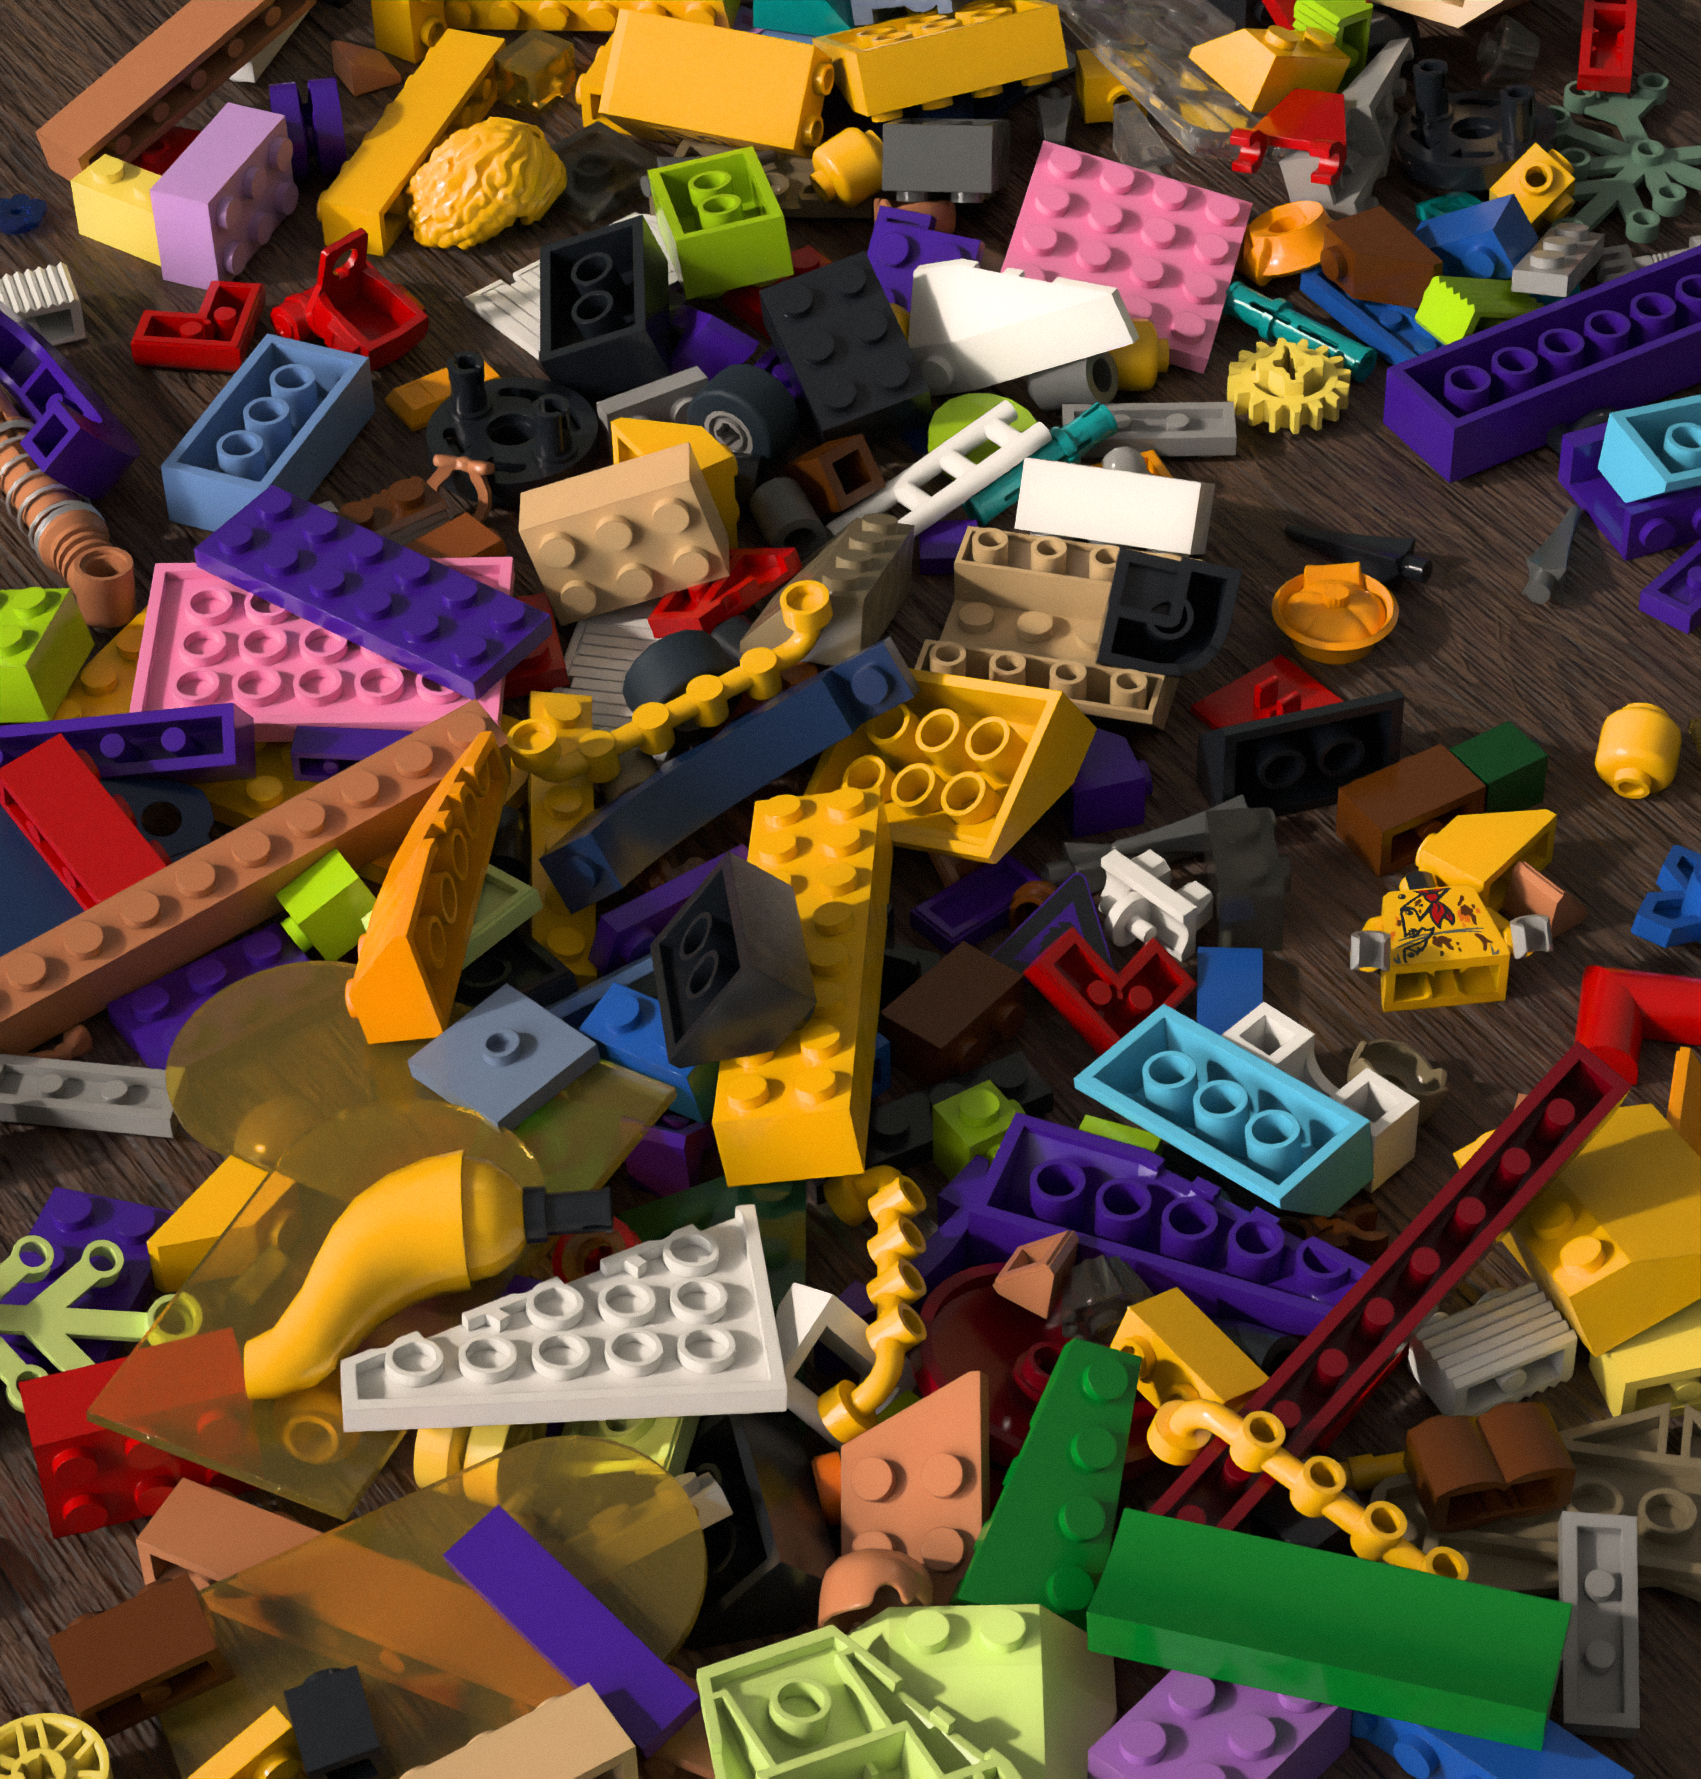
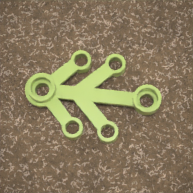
M28 1235L20 1238L15 1243L11 1255L0 1264V1302L21 1282L37 1283L47 1277L54 1260V1250L46 1239L36 1235ZM96 1240L86 1246L78 1263L29 1304H0V1334L24 1335L60 1372L95 1364L70 1338L147 1342L152 1350L197 1340L202 1329L203 1317L199 1307L191 1299L178 1294H169L158 1298L149 1308L148 1313L70 1308L93 1287L103 1288L112 1285L118 1279L122 1270L124 1255L119 1246L109 1240ZM24 1252H35L43 1259L44 1263L38 1267H30L21 1261L19 1255ZM94 1256L106 1257L111 1261L113 1268L109 1271H99L91 1265L89 1259ZM162 1324L175 1325L181 1331L182 1337L179 1339L167 1338L159 1332L158 1327ZM0 1336V1379L7 1385L5 1391L6 1399L12 1408L25 1413L21 1394L16 1384L20 1381L39 1378L49 1374L37 1365H26Z

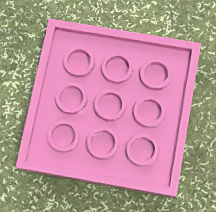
M1043 140L1000 273H1003L1009 267L1024 270L1025 278L1051 283L1057 277L1115 287L1118 289L1131 318L1151 320L1157 329L1158 338L1168 339L1169 364L1204 374L1227 295L1225 292L1230 286L1253 203Z

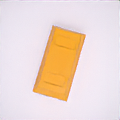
M484 361V381L501 378ZM447 367L396 387L385 398V404L412 432L427 427L434 411L451 396Z

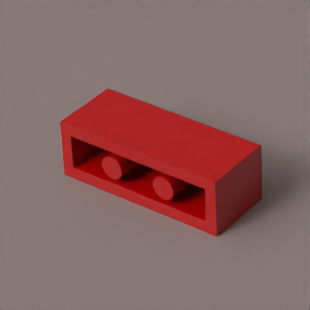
M59 733L0 768V804L82 909L86 911L172 864V861L157 840L153 839L147 842L136 828V817L126 800L119 794L111 797L100 783V772L90 755L83 749L75 752L63 735Z

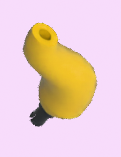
M464 1149L423 1158L387 1174L355 1197L334 1223L313 1262L302 1288L272 1329L246 1341L244 1348V1378L248 1399H277L316 1386L340 1367V1360L350 1357L382 1324L407 1308L436 1296L473 1290L475 1282L495 1277L516 1262L526 1244L549 1243L550 1236L613 1233L614 1217L611 1187H603V1189L552 1193H547L546 1186L523 1188L508 1170L487 1159L467 1157Z

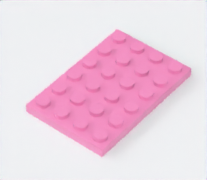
M513 557L430 558L513 597L515 579ZM155 563L129 713L235 703L254 718L255 742H293L297 726L412 731L413 733L472 701L319 625L197 567L196 563ZM506 675L477 700L500 729Z

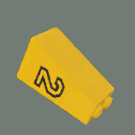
M619 8L598 113L639 139L680 144L684 138L745 148L753 146L755 150H773L780 154L812 158L814 148L820 145L823 137L824 123L821 113L825 95L830 94L834 84V67L832 65V58L815 45Z

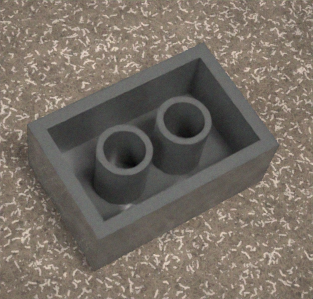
M902 118L883 124L882 191H897L896 201L927 202L929 199L943 195V192H951V202L983 203L984 200L995 197L997 190L1009 185L1011 120Z

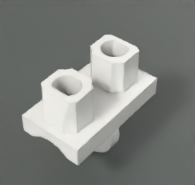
M1116 849L1101 858V867L1106 870L1107 879L1100 896L1098 909L1107 916L1103 928L1104 936L1116 946H1126L1136 938L1146 943L1154 937L1169 954L1179 961L1183 962L1192 956L1196 948V931L1213 917L1212 892L1197 881L1189 882L1177 891L1169 887L1171 869L1167 865L1166 860L1151 849L1131 860Z

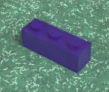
M297 726L290 750L294 781L323 782L411 734L412 731Z

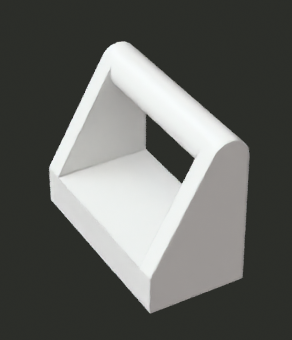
M794 1282L779 1304L775 1317L788 1389L787 1408L841 1452V1446L844 1444L828 1431L820 1418L817 1409L818 1396L796 1379L794 1375L816 1341L820 1340L861 1375L859 1386L871 1373L876 1361V1353L871 1348L866 1337V1328L869 1325L835 1295ZM906 1356L903 1372L895 1389L886 1401L875 1410L876 1415L907 1389L912 1392L917 1383L914 1379L911 1362Z

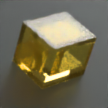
M532 27L494 56L498 100L536 116L543 114L577 86L574 43Z

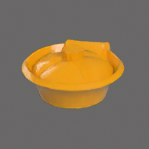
M1315 201L1287 203L1264 212L1246 226L1235 265L1236 271L1245 275L1257 285L1265 286L1272 278L1298 274L1321 265L1320 254L1324 246L1325 224L1335 220L1330 218L1323 206Z
M1359 561L1329 565H1306L1303 574L1290 579L1278 589L1272 601V615L1278 627L1291 638L1293 645L1302 655L1319 663L1337 665L1357 661L1369 654L1375 643L1386 637L1395 627L1398 621L1399 607L1396 598L1385 585L1362 573Z

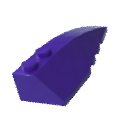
M1017 1112L969 1210L968 1264L979 1266L1008 1262L1018 1246L1067 1230L1069 1232L1074 1230L1079 1238L1073 1274L1104 1286L1133 1305L1178 1287L1210 1320L1220 1315H1226L1284 1334L1308 1336L1371 1267V1265L1315 1236L1304 1241L1283 1230L1280 1227V1218L1257 1206L1250 1213L1220 1197V1187L1199 1176L1191 1182L1165 1168L1164 1158L1147 1149Z

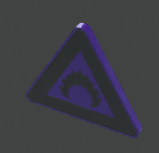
M1079 872L1073 873L990 955L1022 974L1048 946L1073 926L1115 972L1085 875ZM1024 976V984L1035 987V986Z

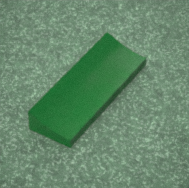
M1124 1508L1108 1561L1086 1612L1088 1651L1542 1752L1570 1626L1573 1604Z

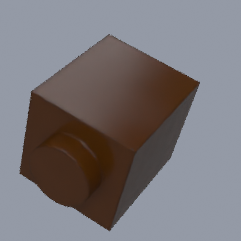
M862 433L828 441L783 466L788 478L794 479L801 484L818 516L843 511L886 487Z

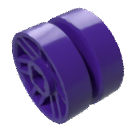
M336 78L308 80L307 103H302L296 82L270 84L269 93L272 112L285 115L288 139L291 140L293 145L291 158L293 180L309 178L310 156L315 155L319 173L322 177L339 175L342 165L347 161Z

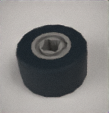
M750 364L730 365L719 372L693 397L687 410L688 425L702 426L720 444H726L733 452L765 455L767 470L793 445L800 431L799 412L793 396L780 380L766 370Z
M686 629L663 637L650 645L637 657L625 676L622 692L627 706L633 713L639 706L645 703L658 702L666 704L685 694L688 683L695 677L701 675L719 677L736 668V665L714 637L703 630ZM743 692L727 700L729 714L741 702ZM691 718L673 728L675 735L673 747H683L699 742L711 735L718 726L701 727Z

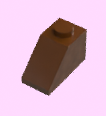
M1381 205L1325 224L1324 246L1320 254L1322 271L1328 279L1334 281L1352 299L1419 309L1424 292L1430 285L1432 278L1442 276L1443 261Z

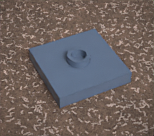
M506 983L407 1061L413 1078L502 1139L601 1059L597 1043Z

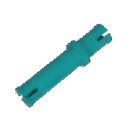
M1240 281L1234 282L1226 290L1227 296L1222 310L1223 314L1232 316L1258 329L1259 336L1273 343L1278 341V338H1285L1287 342L1296 343V345L1301 339H1307L1308 348L1312 350L1326 345L1329 347L1328 358L1342 356L1344 358L1343 369H1350L1351 377L1359 383L1366 380L1372 373L1377 361L1375 349L1366 347L1334 331L1330 327L1294 311L1293 304L1281 297L1272 300L1245 286Z
M1096 402L1069 424L1064 425L1062 428L1056 426L1051 428L1049 432L1052 440L1028 458L1081 464V457L1088 453L1089 450L1118 433V424L1110 410L1105 405H1100V402ZM1024 460L961 504L970 520H977L979 527L982 528L998 516L999 513L1018 502Z

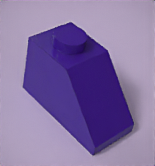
M1097 728L1074 783L1055 802L1072 838L1075 839L1143 824L1145 797L1151 796L1153 792L1149 767L1145 760L1136 759L1125 737Z

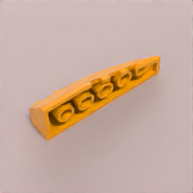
M493 730L483 731L478 734L442 779L415 819L390 865L373 906L366 934H362L359 937V960L354 978L348 979L346 983L345 999L350 1016L359 1019L368 1044L436 1038L447 1030L510 781Z

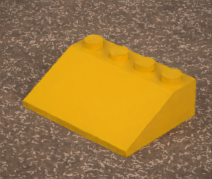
M972 0L953 13L938 14V9H933L812 38L813 45L832 58L834 82L851 109L867 117L871 116L872 122H886L904 116L903 108L921 104L922 110L948 107L954 104L952 96L971 92L972 98L994 96L1003 92L1002 84L1021 80L1022 86L1043 84L1053 80L1052 72L1069 68L1058 5L1041 0Z
M909 668L921 689L919 693L902 704L863 723L853 734L823 750L803 796L832 793L835 790L846 787L857 789L881 787L893 846L996 864L1074 783L1097 728L1063 691Z
M1652 1103L1619 1107L1613 1117L1501 1240L1532 1280L1536 1282L1540 1290L1544 1292L1548 1300L1552 1302L1556 1310H1559L1564 1320H1567L1568 1325L1575 1330L1576 1335L1595 1358L1701 1299V1158ZM1495 1130L1484 1133L1476 1141L1453 1153L1459 1169L1462 1168Z

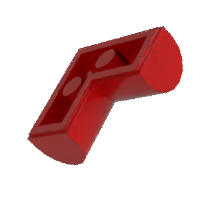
M211 281L199 313L144 310L130 343L134 363L136 366L237 372L244 362L266 303L265 284Z
M1073 926L1048 946L1022 973L1099 1057L1161 1005L1165 1004L1175 1010L1198 985L1154 937L1146 942L1115 973Z
M1601 965L1586 966L1582 975L1574 1044L1577 1040L1629 1084L1637 1085L1642 1039L1701 1046V978Z

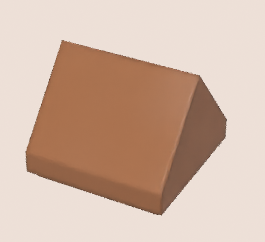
M1518 861L1514 866L1502 907L1513 917L1517 918L1534 914L1548 916L1552 939L1581 923L1589 914L1586 911L1587 907L1525 861L1523 863Z
M1067 1230L1018 1246L995 1279L993 1287L996 1292L1006 1299L1047 1319L1072 1282L1079 1243L1076 1232L1074 1230L1070 1232Z

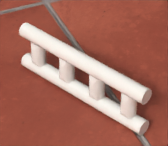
M1004 400L888 481L886 487L864 498L824 526L827 538L830 540L856 518H862L864 515L872 513L883 514L897 503L911 510V512L899 519L898 523L915 525V538L1018 465L1025 458H1028L1052 440V436L1042 422L1035 423L1023 433L1010 426L1012 422L1018 419V414L1012 404ZM988 439L1001 447L979 464H975L964 457ZM943 471L956 478L955 481L933 496L920 489V487Z

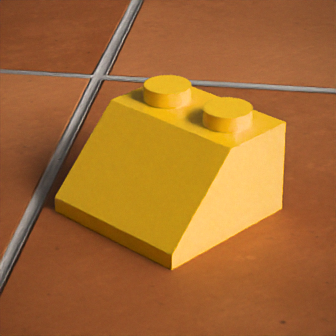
M1271 25L1268 29L1244 28L1193 47L1189 54V58L1250 112L1269 113L1295 88L1336 93L1351 61V58L1335 45V38L1322 29L1308 27L1306 31H1293L1276 25Z
M623 417L611 421L614 464L690 442L729 536V549L738 548L737 522L740 520V510L735 499L734 477L738 474V465L731 449L724 443L720 444L702 426Z

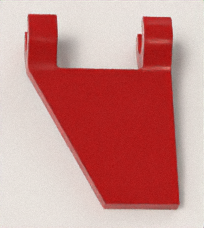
M1295 88L1252 129L1235 128L1230 135V145L1241 146L1238 158L1232 162V171L1256 173L1262 165L1267 147L1275 146L1309 151V156L1320 157L1316 171L1311 174V183L1335 185L1340 179L1347 159L1344 94Z

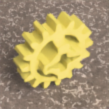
M1278 338L1277 344L1274 347H1269L1266 343L1259 341L1256 342V353L1241 350L1238 362H1230L1227 380V401L1234 402L1235 415L1249 413L1248 424L1251 426L1258 425L1264 421L1269 423V432L1275 433L1282 427L1290 429L1293 434H1299L1302 425L1308 424L1317 431L1322 429V418L1336 422L1339 419L1340 409L1348 408L1351 371L1350 369H1343L1344 358L1342 356L1328 358L1329 347L1326 345L1312 350L1308 348L1307 339H1301L1296 345V343L1287 342L1285 338Z

